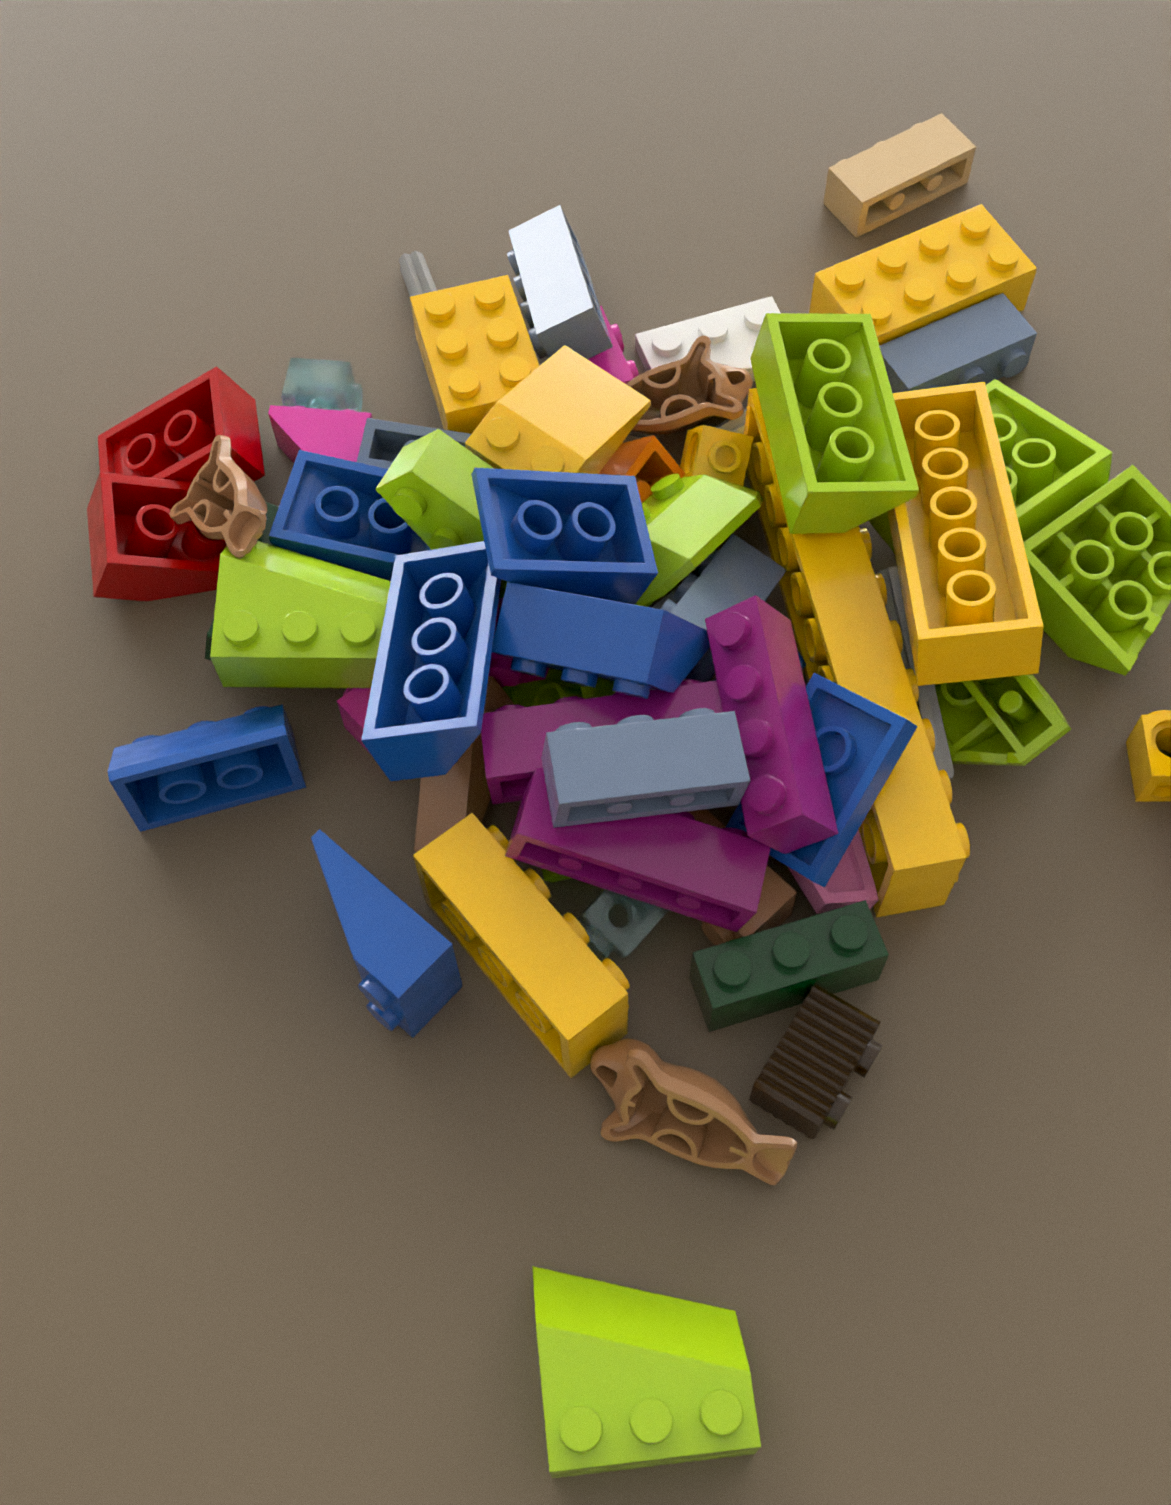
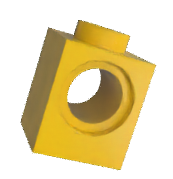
M701 425L688 430L680 468L685 472L683 477L705 474L743 486L754 437L707 425Z
M1159 710L1149 714H1141L1126 740L1135 802H1171V757L1164 755L1159 750L1163 749L1171 754V710Z

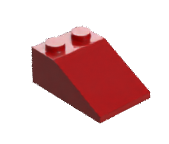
M216 366L98 435L100 472L192 482L200 468L209 460L214 438L217 435H224L231 439L232 459L255 482L265 476L256 401Z
M105 472L99 473L87 506L94 597L153 601L217 590L220 554L227 546L225 540L205 537L193 521L177 524L170 517V510L176 503L186 497L192 482Z

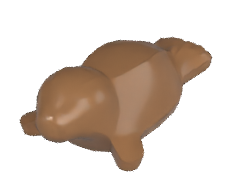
M700 336L693 342L687 355L682 359L646 371L626 384L651 400V406L631 431L654 435L672 434L687 430L713 416L733 420L740 418L744 413L742 403L748 395L749 389H752V377L745 369L713 362L710 359L711 340L707 336Z
M217 435L214 438L209 460L196 474L186 497L172 507L170 517L177 524L193 521L205 537L225 540L229 551L235 557L241 558L252 550L257 544L258 539L262 536L266 526V513L268 509L256 484L232 459L231 439L228 436Z
M627 1038L613 1044L600 1046L591 1056L590 1067L592 1073L600 1080L615 1104V1110L601 1125L600 1133L606 1140L611 1142L629 1139L645 1140L693 1163L712 1168L742 1169L765 1183L774 1186L785 1175L790 1160L797 1149V1142L793 1138L786 1136L759 1134L737 1099L716 1079L698 1070L665 1062L648 1044L635 1039Z

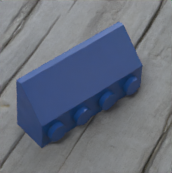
M484 541L395 556L361 739L390 781L446 775L481 733L502 580L490 574Z

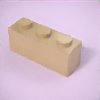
M941 113L927 121L917 123L910 129L885 141H880L873 147L848 159L840 160L835 165L829 167L823 204L857 238L968 183L976 146Z

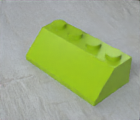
M766 313L750 360L790 534L845 533L916 498L919 488L871 314Z

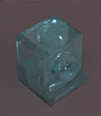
M291 358L281 399L283 406L289 407L304 406L328 410L350 409L361 412L363 391L362 385L354 381L350 362Z
M603 889L577 918L587 926L585 931L590 938L588 944L604 958H607L612 951L620 958L629 956L669 910ZM614 905H621L628 912V922L623 927H616L609 920V911Z

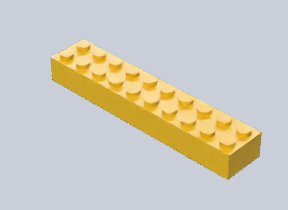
M757 388L749 389L744 435L754 438L746 473L751 489L759 491L763 498L762 505L757 511L771 559L787 569L779 581V586L788 617L791 620L798 651L806 663L804 672L807 682H809L813 673H816L908 719L917 726L909 743L859 827V833L879 899L873 906L876 918L942 906L945 904L954 883L958 881V876L965 860L970 856V842L965 826L962 823H955L950 808L952 803V787L949 776L944 769L938 770L933 755L935 750L934 730L928 718H921L916 703L919 698L917 679L912 668L905 669L900 654L903 649L900 626L896 620H889L885 608L887 604L885 580L881 573L874 574L871 565L872 543L867 528H859V526L845 533L790 534Z

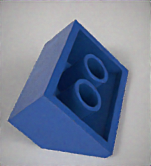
M507 582L493 639L492 652L513 659L510 670L545 678L547 668L562 671L560 680L590 688H596L598 678L614 681L612 690L614 692L648 699L650 689L674 693L710 648L707 630L666 610Z
M283 704L273 707H254L242 715L216 722L200 721L192 724L188 729L162 736L147 735L137 738L131 744L114 748L107 771L109 782L140 832L306 788L293 730Z

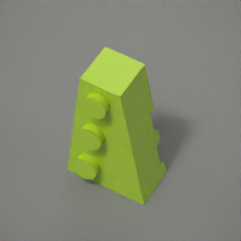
M440 429L404 446L375 488L376 491L431 550L484 541L471 474L474 468L493 467ZM501 580L499 598L504 597L508 581Z

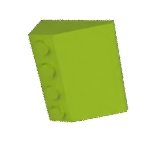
M994 379L986 385L1022 539L1025 542L1109 482L1113 452ZM885 512L869 520V522L894 552L888 512Z

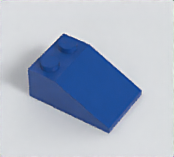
M303 450L298 451L269 534L270 543L293 552L391 581L396 555L431 550L376 491L375 488L388 469Z
M474 468L471 475L491 576L510 583L634 605L657 576V566L635 476Z
M319 829L311 837L353 959L362 979L357 986L370 1001L366 1007L388 1030L393 1031L397 1026H400L408 1035L414 1038L463 987L453 944Z

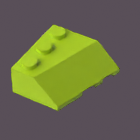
M1131 465L1023 542L1044 626L1043 630L1069 658L1124 676L1131 670L1138 658V654L1148 638L1153 634L1171 602V503L1134 465Z
M258 541L252 550L241 558L235 557L226 546L220 554L210 658L223 687L371 688L391 581Z
M532 1266L549 1473L552 1478L751 1455L761 1448L751 1372L736 1311Z

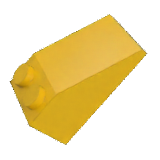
M564 345L496 402L466 440L465 447L494 469L599 474L651 406V400Z

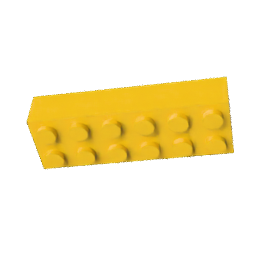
M985 382L893 393L919 488L916 498L887 511L917 685L924 686L1039 674L1044 626Z

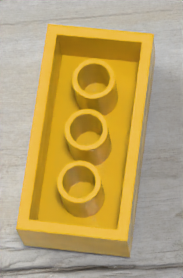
M980 204L816 272L809 313L871 314L880 346L1001 293L1005 294L1019 312L1024 310L1037 267L986 208Z
M471 813L413 855L425 902L568 1076L572 1078L590 1064L591 1056L598 1047L613 1044L628 1034L629 1004L628 992L626 990L630 988L629 982L620 968L611 959L605 958L603 961H600L587 946L590 942L587 932L571 913L567 912L561 916L548 901L551 898V893L542 878L531 868L523 872L512 858L505 856L509 842L503 833L494 825L486 829L478 818Z

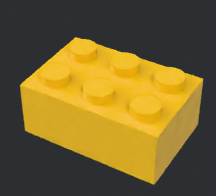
M508 275L410 297L416 339L444 430L472 434L496 402L539 367Z

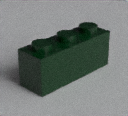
M864 900L692 952L689 978L708 1031L712 1032L803 1004L814 984L835 994L877 981L880 978L889 954L867 901Z

